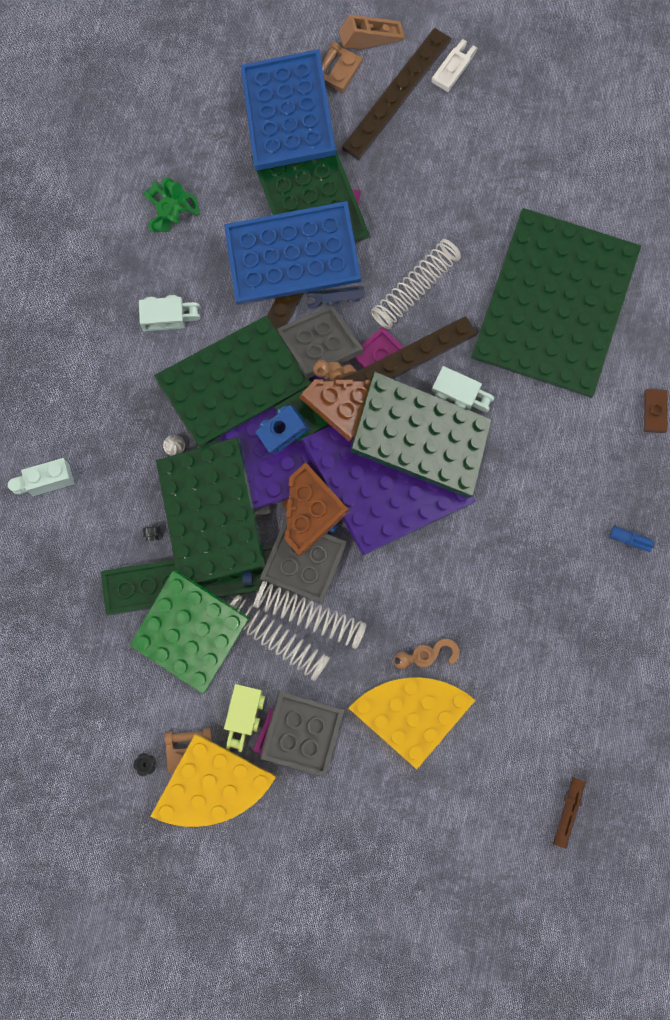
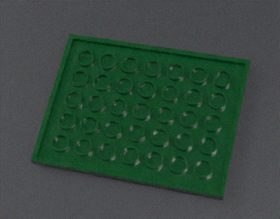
M522 208L471 359L592 398L641 245Z

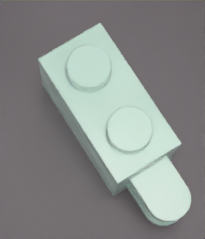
M169 295L165 298L146 297L144 300H139L140 325L143 331L185 328V322L200 320V314H198L200 304L196 302L183 303L182 298L175 295Z
M444 366L431 391V395L467 410L475 407L481 411L488 412L490 409L488 406L494 400V396L480 390L482 383ZM477 396L482 398L481 402L475 400Z
M64 458L21 470L22 476L13 478L8 482V488L13 493L22 494L28 492L32 496L74 485L70 465Z

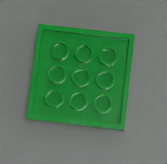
M173 570L130 646L204 694L250 617L179 571Z

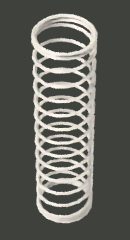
M442 239L440 244L436 245V249H432L430 255H426L425 260H421L419 266L414 267V272L410 271L408 277L403 278V283H397V288H393L391 294L386 295V300L382 299L380 305H376L371 309L374 319L385 329H391L392 322L397 323V319L388 309L382 306V302L386 301L397 316L403 317L400 309L388 301L387 297L389 295L392 296L401 309L408 311L407 305L393 294V290H398L404 301L414 306L413 300L399 289V285L403 284L411 297L415 300H420L417 292L405 284L404 280L409 279L412 286L420 294L425 295L424 288L417 281L410 278V274L414 273L418 281L425 288L431 289L430 283L417 273L415 269L417 267L420 268L423 275L431 283L436 284L433 274L438 278H442L439 269L446 273L448 269L445 264L453 267L451 259L456 262L461 259L458 248L449 240ZM446 248H448L456 257L452 256L446 250ZM436 251L440 259L433 256L432 252ZM439 252L450 261L451 265L445 262ZM428 256H431L435 265L427 261ZM434 258L444 266L446 271L440 268V266L435 262ZM425 262L432 273H430L424 267H421V263ZM428 264L433 266L438 271L440 276L434 273V271L430 268ZM423 270L428 272L432 276L434 281L429 279V277L424 273ZM418 276H420L428 284L429 287L423 284V282L419 279ZM413 282H415L424 293L418 290L417 287L413 284ZM407 287H408L409 289H411V290L416 294V296H417L418 298H416L415 296H413V295L410 293V291L407 289ZM401 293L408 297L412 304L408 302ZM396 299H398L406 307V309H404ZM392 306H394V307L399 311L400 314H398V313L392 308ZM386 311H387L395 320H393V319L386 313ZM378 313L386 320L388 325L380 318Z
M267 581L262 582L253 607H260L270 589L264 611L266 612L278 593L273 609V615H275L286 596L281 619L285 616L294 600L289 617V622H291L303 601L297 626L301 623L311 605L305 629H307L319 608L313 632L317 630L323 616L327 612L326 621L321 633L322 636L336 614L330 639L344 617L338 642H340L347 626L352 620L346 646L360 624L352 644V648L357 649L365 632L366 623L359 621L353 629L354 618L352 617L345 626L346 615L343 614L337 622L338 611H335L328 621L330 608H326L320 617L322 605L319 604L312 614L313 600L303 612L306 601L305 597L301 599L295 609L297 594L292 597L286 607L289 591L285 592L278 604L281 587L276 590L269 602L273 584L269 585L261 599Z
M237 595L230 605L237 609L242 596ZM246 599L242 602V604L240 605V607H239L237 610L240 611V609H241V608L243 607V605L246 603V601H247ZM253 604L249 607L245 615H248L250 610L253 608ZM259 609L255 616L244 628L246 629L248 627L247 635H251L255 632L254 640H258L263 636L261 645H265L270 641L268 650H272L278 645L275 653L276 655H279L285 650L283 660H287L293 654L290 660V665H294L300 659L297 666V670H301L308 663L304 675H308L316 667L313 675L311 676V680L315 681L327 665L330 657L325 656V654H323L321 658L316 662V664L307 672L312 660L318 652V649H316L313 652V654L308 658V660L300 667L303 658L305 657L307 651L311 646V644H309L301 653V655L292 663L304 639H302L298 643V645L293 649V651L285 658V655L293 640L295 639L296 634H294V636L290 639V641L279 653L278 650L280 648V645L282 644L285 636L289 632V629H287L283 636L279 639V641L272 648H270L282 624H280L276 631L271 635V637L263 643L265 636L268 633L272 624L274 623L275 619H273L269 626L264 630V632L256 638L261 625L268 616V614H266L262 621L257 625V627L249 633V630L255 618L261 611V609Z

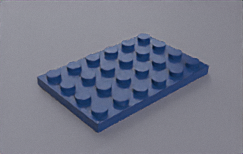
M319 49L240 65L253 162L256 171L337 155Z
M347 201L224 224L237 305L362 282Z

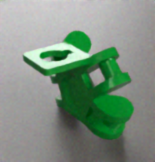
M165 177L161 184L154 180L151 183L152 187L143 192L145 197L156 206L157 216L149 221L151 232H169L173 222L180 223L181 220L178 217L181 211L189 212L195 216L200 215L197 197L184 191L180 183L174 182L169 177ZM158 192L163 196L161 200L156 196ZM187 199L192 201L194 208H191L189 203H187Z

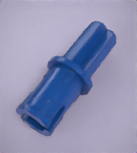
M616 525L611 529L609 538L625 543L627 547L634 546L647 552H651L654 547V540L638 535L634 530L631 532Z

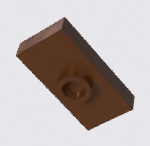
M646 389L644 391V432H667V390Z

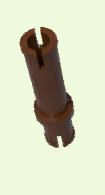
M572 777L567 797L564 796L563 801H565L554 842L552 843L553 845L567 849L578 807L582 806L580 801L586 781Z

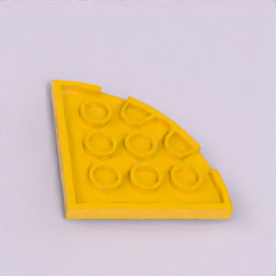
M403 678L386 682L371 689L358 698L348 709L415 769H418L476 700L459 688L442 681L428 678Z
M195 733L150 817L161 822L184 827H200L221 823L234 818L253 806L270 788L276 775Z

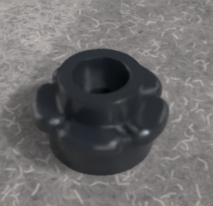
M160 526L145 527L141 537H146V541L159 540V535H162L163 532H161Z
M143 753L134 761L133 766L138 775H151L156 769V760L152 755L148 756V754Z

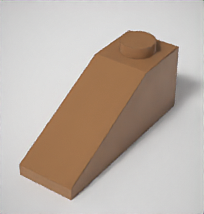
M349 15L339 29L341 41L345 48L364 49L405 39L401 22L395 20Z

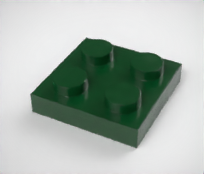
M306 388L275 406L276 412L285 405L295 407L310 427V430L296 439L298 444L301 443L302 438L323 430L330 425L299 398Z

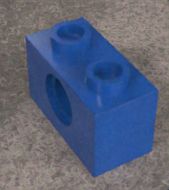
M291 405L281 407L276 412V416L271 420H264L259 425L260 428L255 431L269 453L278 454L310 430V427L299 411ZM281 423H285V431L279 434L278 426Z

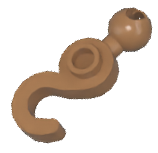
M318 360L313 365L314 374L318 377H323L325 381L342 380L357 372L352 365L341 366L339 362L327 363L325 360Z
M442 639L434 645L433 649L430 646L421 645L414 650L413 654L408 655L406 652H398L393 657V663L398 669H405L410 663H415L420 668H427L433 664L440 649L446 646L452 651L448 663L453 665L458 660L459 648L454 641ZM399 659L400 663L396 664L394 660Z

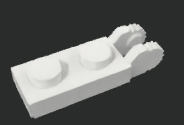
M461 40L434 74L432 83L449 92L474 57L477 47L473 45L465 55L462 51L465 49L467 41Z

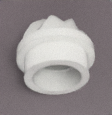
M170 435L165 439L163 448L168 455L173 456L184 451L185 442L178 435Z

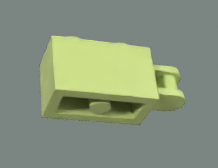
M235 684L224 727L225 730L230 731L226 749L230 750L231 747L238 749V752H242L246 735L252 736L253 731H258L260 719L257 718L259 709L263 710L266 696H262V690ZM234 732L242 734L241 740L233 739Z

